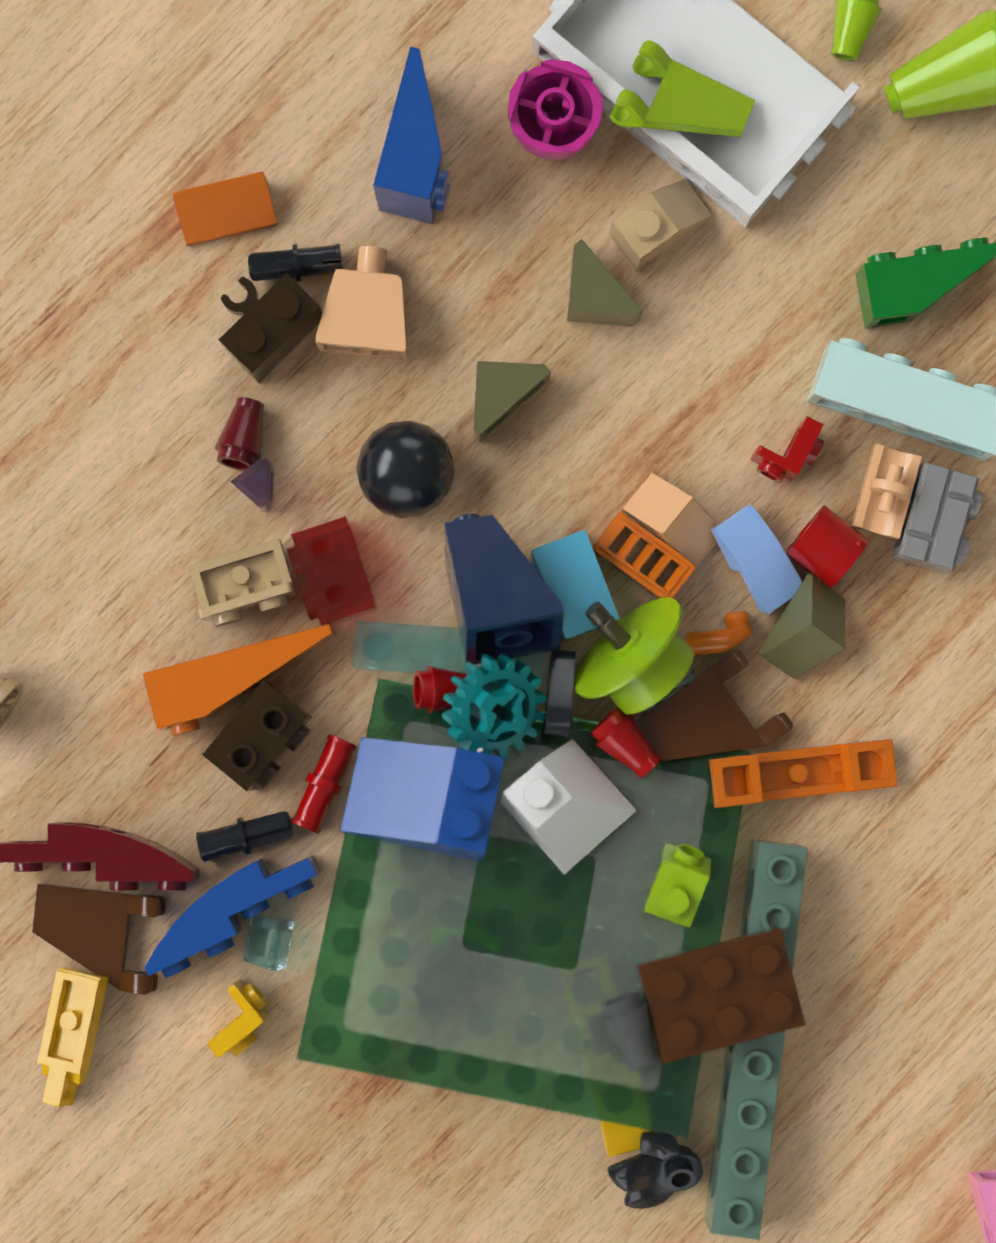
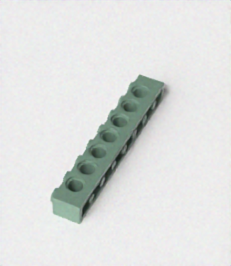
M752 839L740 936L774 927L781 928L791 970L793 971L808 848L795 844ZM785 1031L726 1047L704 1219L712 1234L756 1240L760 1238Z

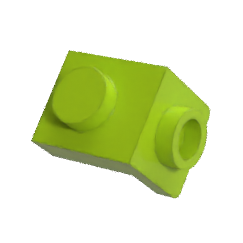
M666 843L659 868L645 902L644 912L690 928L710 878L711 859L705 857V854L700 849L692 845L681 843L675 846Z

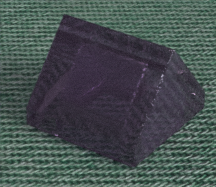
M259 459L230 482L263 512H270L273 509L274 466L268 459Z

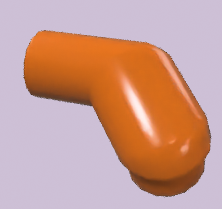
M746 611L728 612L724 616L726 629L687 632L686 642L693 648L694 656L725 653L750 638L753 627H749L750 615Z

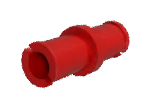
M330 734L327 737L328 740L313 774L308 772L305 778L308 786L295 816L291 820L292 823L317 834L320 833V827L334 795L340 796L343 789L339 785L353 751L357 747L348 741Z

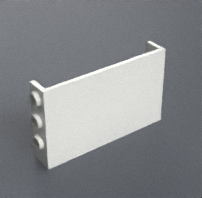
M554 0L549 8V12L552 14L532 36V53L543 62L551 59L570 61L590 74L593 78V83L598 88L599 94L601 93L603 100L602 111L610 116L613 106L616 105L620 92L626 89L639 95L650 108L663 78L643 77L636 74L633 70V63L639 55V50L642 44L648 40L659 44L672 60L756 100L740 137L642 127H623L744 228L748 226L772 196L780 200L797 180V177L792 172L802 160L808 165L815 160L827 144L822 137L833 125L839 130L857 109L852 100L858 92L859 86L852 81L847 89L842 91L733 0Z

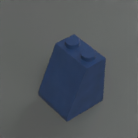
M465 514L451 522L444 523L445 565L465 664L467 662L473 665L480 664L482 655L485 654L497 661L500 654H506L510 658L560 650L564 621L563 604L493 515L480 517L478 514Z

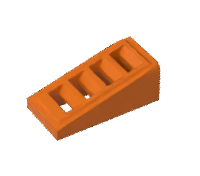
M620 511L592 547L596 554L656 599L663 597L673 598L697 567L679 552ZM625 528L631 535L617 554L609 550V547ZM638 540H641L646 544V547L633 564L630 565L624 559ZM655 551L662 557L646 576L639 570ZM670 562L677 569L665 585L661 587L655 581Z

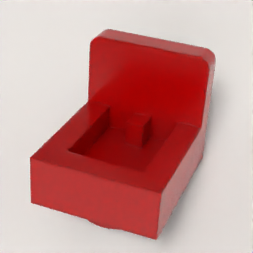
M806 416L799 424L783 457L759 445L753 452L750 460L759 464L756 470L763 476L776 482H782L784 478L792 481L798 476L804 463L812 466L819 455L825 441L818 438V435L824 424Z

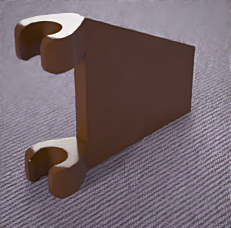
M740 650L721 660L636 720L652 749L661 758L660 762L765 747L790 731L793 724L785 713H780L773 716L756 730L753 728L722 684L748 666V660Z
M37 884L32 932L94 974L108 977V983L118 990L146 995L156 991L158 975L154 973L148 976L146 971L124 970L130 914L144 917L163 915L166 910V898L157 895Z

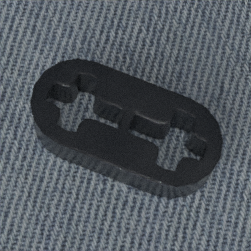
M551 651L546 693L547 700L545 704L544 735L568 737L574 687L575 651Z

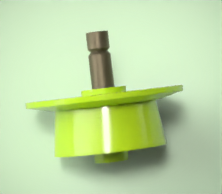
M663 597L651 600L633 609L618 621L612 615H609L607 609L600 602L592 604L586 610L585 615L597 626L602 635L584 655L575 672L574 689L581 697L593 699L609 694L615 705L624 714H635L653 706L668 695L680 683L691 667L694 659V650L676 634L682 621L683 609L674 598Z

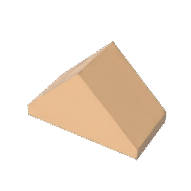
M653 473L622 509L644 529L679 552L696 566L699 565L717 543L711 529L718 524L692 496Z

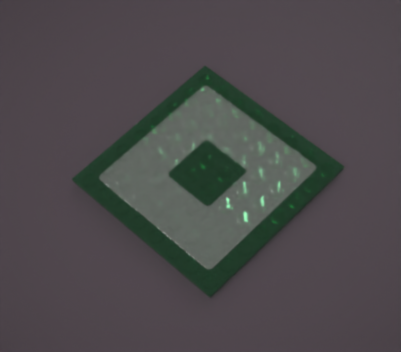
M378 678L366 738L462 749L459 746V742L447 733L452 726L442 718V713L447 710L428 714L426 709H416L413 698V685ZM571 717L568 737L544 735V720H534L532 727L538 733L537 736L534 738L525 734L522 738L524 749L521 752L512 745L508 747V755L504 759L483 862L345 833L296 1059L688 1138L702 1053L663 1064L659 1059L651 1027L653 1047L657 1061L647 1067L630 1071L626 1060L600 1020L604 1016L600 1005L612 998L635 991L638 992L641 1002L645 1001L636 964L720 942L743 805L714 808L709 759L751 753L738 750L663 762L659 761L648 774L639 778L634 771L595 745L597 740L590 732L599 722ZM573 739L637 811L564 875L500 802L503 792L541 759ZM666 843L675 846L681 843L692 845L700 849L705 854V857L711 859L710 878L690 928L644 912L645 902L659 868Z

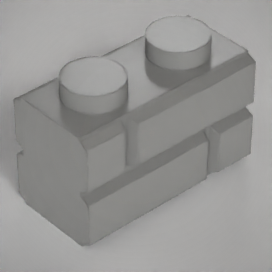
M930 463L920 465L900 539L896 540L891 558L940 573L953 571L956 564L963 565L970 547V538L964 537L968 519H976L983 499V493L976 491L979 478L958 471H951L950 469Z

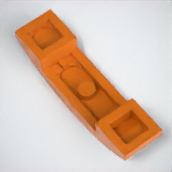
M892 739L709 759L714 808L898 786Z

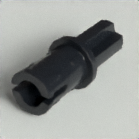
M340 243L330 246L299 249L297 244H292L293 249L251 253L248 256L249 275L253 281L280 279L287 273L291 278L296 277V282H301V277L334 274L336 269H342Z
M283 811L245 821L243 817L237 818L236 824L205 832H197L196 840L202 861L206 862L209 859L241 851L248 855L252 853V848L291 839L294 836V828L289 813Z

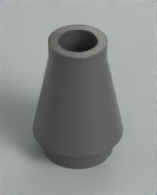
M635 991L602 1003L600 1006L604 1016L600 1020L626 1060L629 1070H638L655 1063L657 1057L653 1047L647 1002H641L638 992Z

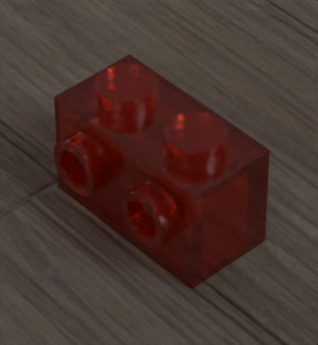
M346 516L291 534L295 546L287 548L295 575L302 573L305 575L309 591L302 593V597L310 620L319 618L321 626L327 624L332 626L378 610L350 522Z

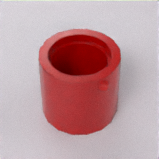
M823 505L787 549L786 554L829 588H832L859 558L870 540L826 505Z

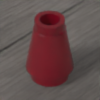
M246 397L237 398L236 404L215 446L216 451H218V463L236 470L252 471L255 462L261 460L263 403Z

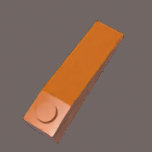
M327 624L143 673L156 728H170L172 736L199 730L198 720L212 717L258 687L263 680L267 681L334 637L333 626Z

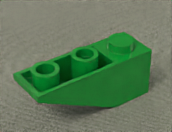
M982 237L960 243L959 249L943 251L942 245H930L914 250V256L896 258L895 252H885L868 257V263H864L855 274L865 329L911 322L996 258V243L989 244L988 238Z

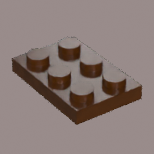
M779 927L636 964L644 1000L648 1006L649 1020L659 1059L663 1064L806 1025L782 931Z

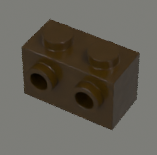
M263 680L202 755L245 791L253 790L256 785L264 789L280 771L281 767L275 762L287 748L295 752L312 730L306 724L312 716L272 683Z

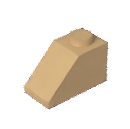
M682 179L651 192L613 219L609 235L635 271H638L711 219L712 215L686 179Z

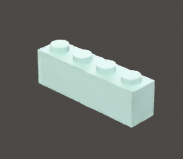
M840 338L839 342L831 340L824 349L807 402L981 461H986L996 455L995 387L980 383L970 387L955 382L957 376L948 371L930 368L929 372L911 367L912 361L906 357L892 353H885L884 357L866 352L867 346L865 344L848 338Z

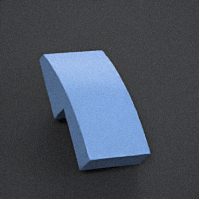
M752 505L745 506L711 529L730 569L740 572L760 612L770 614L793 598L802 581L781 544Z

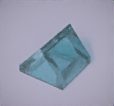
M261 914L252 916L244 952V961L268 970L276 971L286 968L294 920Z

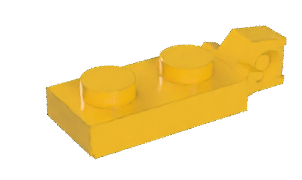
M67 967L58 968L37 1064L42 1065V1075L48 1076L42 1103L56 1107L73 1105L78 1085L84 1084L87 1073H89L108 977Z

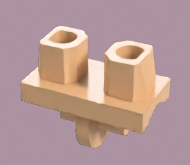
M877 443L873 445L851 526L891 539H900L922 456L897 451Z

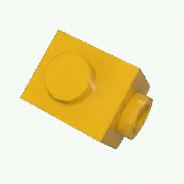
M238 979L226 989L243 1012L206 1043L218 1059L229 1050L236 1057L257 1039L253 1030L269 1016L264 1009L268 1002L252 982L245 985L241 979Z

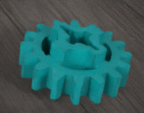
M487 654L482 655L481 667L479 668L467 662L465 670L468 675L464 679L453 676L451 681L458 688L455 693H447L443 696V699L452 705V709L442 713V718L452 725L447 733L459 742V746L465 750L492 755V752H494L497 756L505 759L508 755V747L511 745L521 752L524 749L522 741L524 735L535 738L538 734L532 727L533 721L544 720L546 716L537 709V705L547 700V696L537 690L542 683L541 679L530 672L531 668L520 660H513L506 654H500L497 661Z

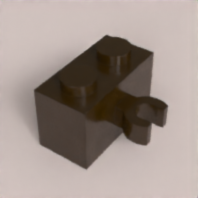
M287 273L260 299L254 284L245 277H241L238 280L243 289L247 291V298L243 302L235 303L226 294L221 296L222 303L230 313L242 317L218 340L224 349L258 383L320 323L323 313L321 307Z

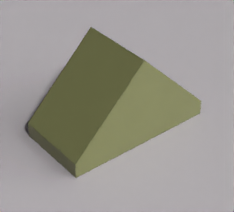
M582 239L574 245L567 321L633 327L640 321L643 310Z
M477 361L474 435L480 442L550 380L551 371L546 365Z
M807 574L757 654L788 676L796 679L845 649V599L815 576Z

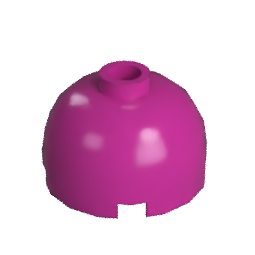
M551 59L541 62V66L533 67L530 71L527 72L526 70L519 75L510 91L508 119L514 137L526 151L540 159L559 161L576 156L592 142L601 124L603 100L601 93L599 94L598 88L593 83V78L585 69L570 61Z

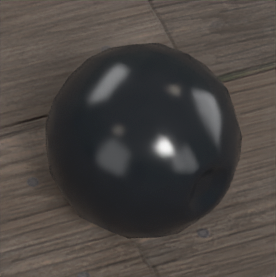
M415 421L388 423L374 431L362 445L356 465L358 481L367 501L380 512L397 518L421 516L438 507L450 492L455 475L453 457L444 437L430 426Z

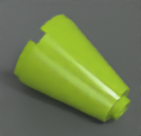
M993 9L981 12L889 74L891 84L883 88L892 114L901 111L903 118L909 119L996 105V13Z

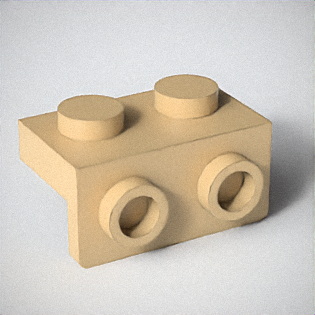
M280 539L188 566L200 609H198L200 619L206 622L213 620L215 627L243 619L241 611L259 606L261 613L285 607L288 605L286 597L297 594Z

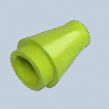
M836 0L832 56L846 61H858L860 51L882 10L878 6L879 0Z

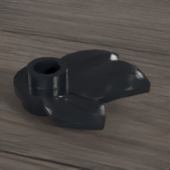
M643 1132L640 1137L641 1153L607 1168L612 1181L620 1189L627 1192L624 1198L625 1205L635 1209H645L664 1203L675 1191H683L693 1187L703 1175V1166L698 1155L689 1147L679 1145L674 1136L664 1132Z

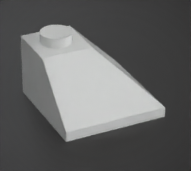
M573 739L541 759L503 792L500 802L564 875L637 811Z

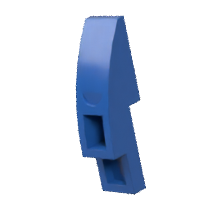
M313 855L272 875H269L261 858L212 887L179 917L156 946L144 967L148 976L162 970L164 977L168 978L192 966L188 959L190 956L205 950L210 958L235 946L232 937L242 931L236 913L241 911L245 920L270 908L267 899L284 891L287 898L290 899L314 887L310 878L317 876L321 872Z

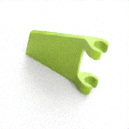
M648 40L642 44L639 55L633 63V70L636 74L643 77L663 78L649 108L635 92L628 89L622 90L616 100V105L613 106L610 113V119L613 123L623 127H642L740 137L756 100L672 60L659 44Z

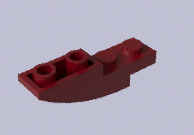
M54 822L48 824L47 841H8L0 843V863H14L15 872L43 871V863H62V871L66 872L91 871V862H96V882H110L111 891L139 890V882H157V890L162 891L186 890L187 882H193L200 878V869L176 852L134 833L87 823Z

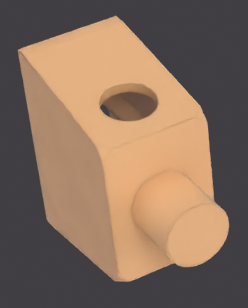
M360 246L357 270H335L316 333L315 343L319 351L398 360L408 359L404 284L402 276L385 274L386 249L376 246Z

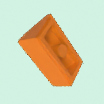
M257 172L172 193L187 246L278 225L268 181L264 172Z

